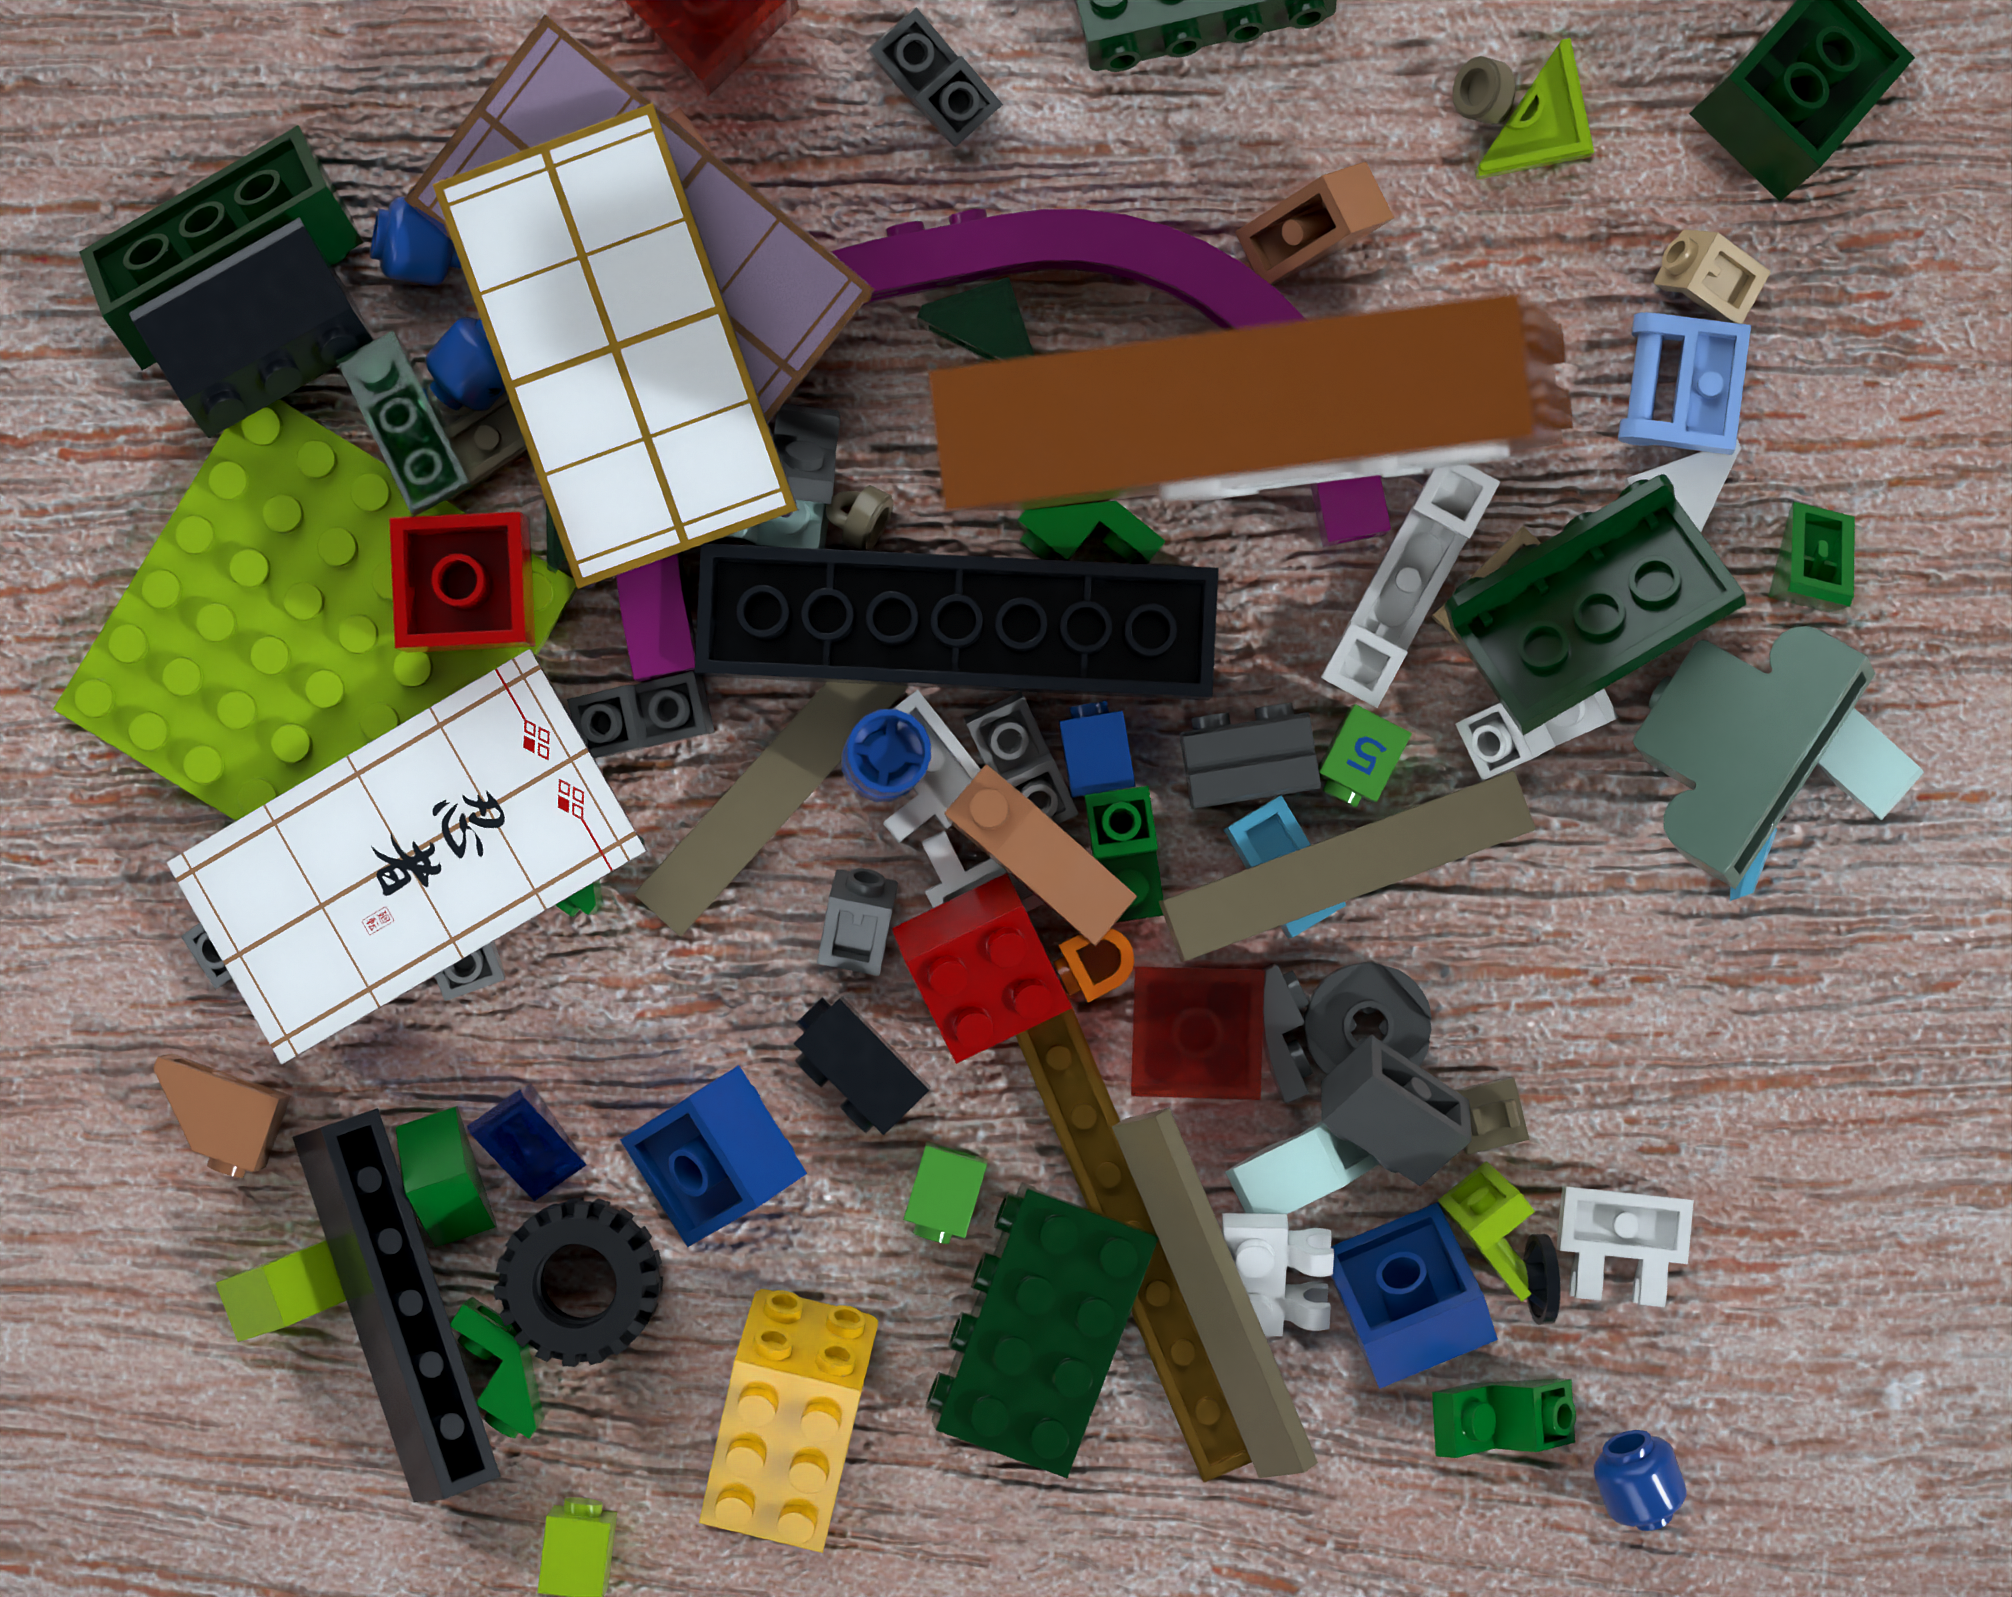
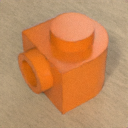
M1110 928L1096 946L1080 933L1059 943L1058 946L1064 956L1053 961L1070 996L1082 990L1086 1000L1090 1002L1119 987L1128 979L1134 966V953L1127 938L1119 931Z

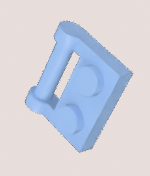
M1636 313L1633 319L1632 336L1637 338L1628 414L1627 418L1620 420L1618 440L1631 445H1659L1732 455L1736 448L1751 325L1660 313ZM1664 340L1682 342L1671 422L1653 420Z

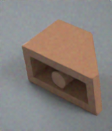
M1365 161L1320 176L1235 231V234L1255 273L1273 285L1351 246L1394 219V216Z
M172 1053L158 1056L153 1070L192 1151L209 1157L207 1167L238 1178H243L246 1170L255 1172L265 1168L291 1095Z

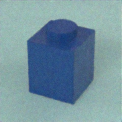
M1107 701L1070 707L1071 719L1059 721L1058 724L1071 798L1136 787L1123 711L1109 713Z

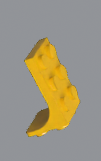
M760 1289L755 1292L734 1359L699 1523L823 1553L878 1328L876 1317L863 1313L851 1306H834L809 1300L785 1290L772 1291Z

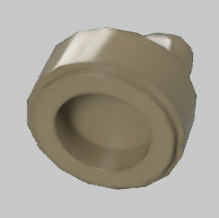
M1484 56L1471 58L1456 75L1453 85V102L1460 115L1464 118L1486 124H1500L1511 112L1515 97V78L1511 68L1505 62Z
M869 485L861 493L857 491H844L834 495L831 504L826 505L825 511L827 519L835 526L843 529V542L862 551H867L876 545L884 533L891 517L894 503L892 495ZM852 506L849 514L841 511L845 507Z

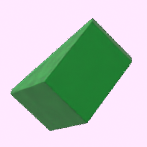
M1793 501L1789 510L1768 598L1829 613L1850 607L1854 598L1855 516Z
M458 1106L395 1127L405 1194L435 1248L497 1227Z

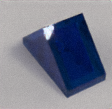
M532 1084L517 1090L467 1125L473 1138L534 1201L587 1165L578 1149Z

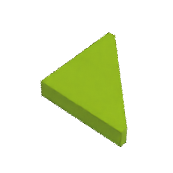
M1571 38L1562 39L1475 169L1476 180L1587 158L1594 154Z

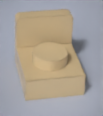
M1685 229L1665 250L1662 257V267L1654 279V284L1663 291L1683 293L1722 322L1743 324L1771 271L1718 232Z

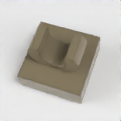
M1510 1076L1455 1090L1469 1099L1472 1141L1463 1148L1464 1153L1469 1155L1530 1140L1514 1077Z

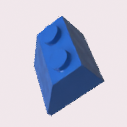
M739 1065L620 1139L687 1247L758 1208L807 1174L795 1155L792 1145L783 1136L761 1101L758 1091L750 1083Z
M1438 1202L1331 1246V1249L1334 1250L1333 1275L1330 1276L1379 1389L1498 1340L1485 1297Z

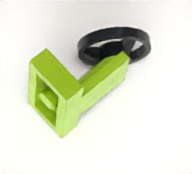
M1485 1161L1437 1201L1450 1218L1461 1228L1511 1292L1521 1302L1527 1299L1534 1322L1538 1325L1553 1324L1559 1313L1561 1292L1559 1265L1553 1242L1547 1234H1532L1527 1240L1523 1260L1518 1256L1504 1236L1535 1211L1524 1196L1490 1163Z

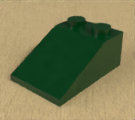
M1794 0L1718 80L1689 114L1781 202L1822 167L1915 57L1857 0Z

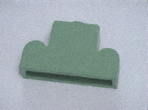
M1800 626L1783 632L1774 641L1771 648L1770 666L1772 672L1769 674L1758 670L1707 640L1697 641L1673 677L1666 676L1655 688L1649 701L1651 711L1633 738L1634 746L1651 766L1692 789L1676 795L1665 810L1663 821L1668 839L1689 862L1736 889L1876 674L1866 655L1816 628Z

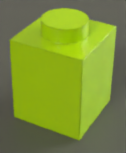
M580 1497L565 1498L564 1506L554 1505L546 1516L537 1593L566 1597H604L609 1587L617 1512L603 1511V1502L599 1500Z

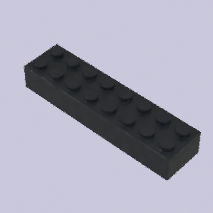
M704 543L701 545L695 673L703 677L1210 700L1213 697L1219 568Z

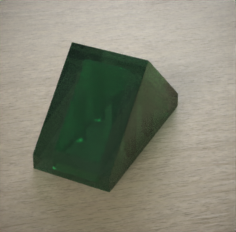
M1009 277L922 305L917 315L919 327L989 362L1035 356Z

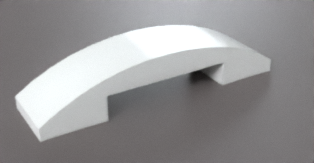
M1468 464L1433 468L1353 613L1321 676L1322 679L1378 708L1408 653L1407 649L1467 539H1470L1500 481Z

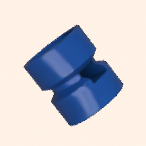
M897 709L877 710L864 716L848 736L841 754L842 772L848 785L861 797L874 802H892L907 795L925 775L931 760V741L924 726L912 715Z

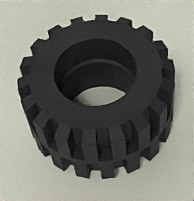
M583 1197L572 1198L566 1202L554 1203L542 1209L524 1222L512 1234L505 1244L507 1248L504 1255L498 1259L495 1272L500 1274L499 1282L494 1286L495 1300L502 1301L504 1310L499 1315L504 1326L511 1324L518 1333L513 1339L523 1348L529 1344L538 1350L535 1357L546 1362L551 1358L562 1360L561 1366L576 1367L579 1362L589 1361V1365L603 1362L610 1355H618L628 1348L641 1334L657 1309L658 1296L663 1287V1276L659 1274V1266L662 1263L659 1250L654 1251L649 1241L652 1235L645 1225L640 1228L632 1220L634 1217L632 1213L624 1208L619 1211L610 1207L611 1202L596 1199L594 1202L584 1201ZM581 1244L597 1250L609 1261L614 1270L617 1284L614 1299L607 1309L594 1317H575L561 1311L550 1300L546 1292L543 1280L545 1264L556 1250L566 1245Z

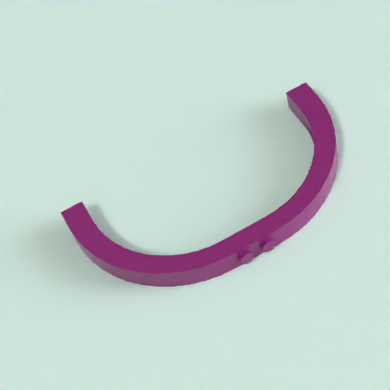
M972 209L950 215L948 217L950 225L925 229L922 221L900 223L886 229L887 237L831 251L875 288L863 305L1013 274L1036 271H1084L1112 275L1161 291L1197 310L1224 331L1306 320L1275 287L1232 256L1206 241L1167 225L1126 214L1088 209H1039L987 217L986 209ZM1380 475L1310 484L1323 547L1384 536L1391 530ZM683 551L616 575L621 617L634 680L641 683L695 671L696 637L687 596Z

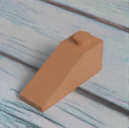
M987 764L944 812L950 824L1094 946L1099 943L1137 898L1129 888L1053 820Z

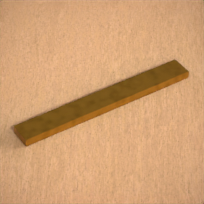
M1073 1007L1015 1035L1087 1208L1157 1235L1112 1129V1126L1119 1123L1120 1119ZM1158 1239L1131 1312L1204 1483L1252 1463V1460Z

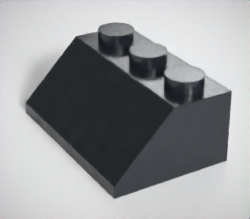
M300 217L129 313L134 325L179 400L208 438L237 424L253 413L376 345L351 294Z

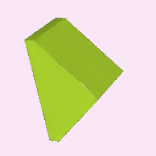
M326 1240L215 1283L238 1342L287 1327L346 1301Z

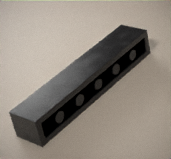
M378 1108L293 1136L299 1160L413 1502L445 1500L501 1477L408 1197L405 1194L404 1185Z

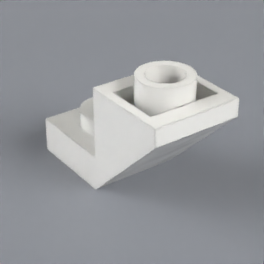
M1602 689L1524 736L1501 702L1455 723L1482 781L1527 762L1557 745L1605 725L1618 718L1605 689Z

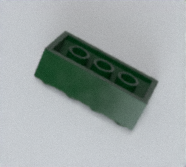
M298 125L81 250L79 253L102 317L143 371L157 363L134 325L129 315L131 311L299 217L331 265L344 259L352 249L364 242L349 210Z

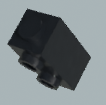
M843 996L832 1006L822 997L796 1022V1025L804 1033L793 1043L802 1052L795 1059V1062L821 1088L829 1080L847 1098L840 1105L841 1109L865 1133L875 1126L884 1136L931 1088Z

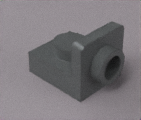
M784 403L777 412L773 443L793 499L831 504L835 478L836 448L841 419L839 411Z
M870 869L836 870L829 895L817 964L880 976L898 887L897 881L884 878L880 873Z

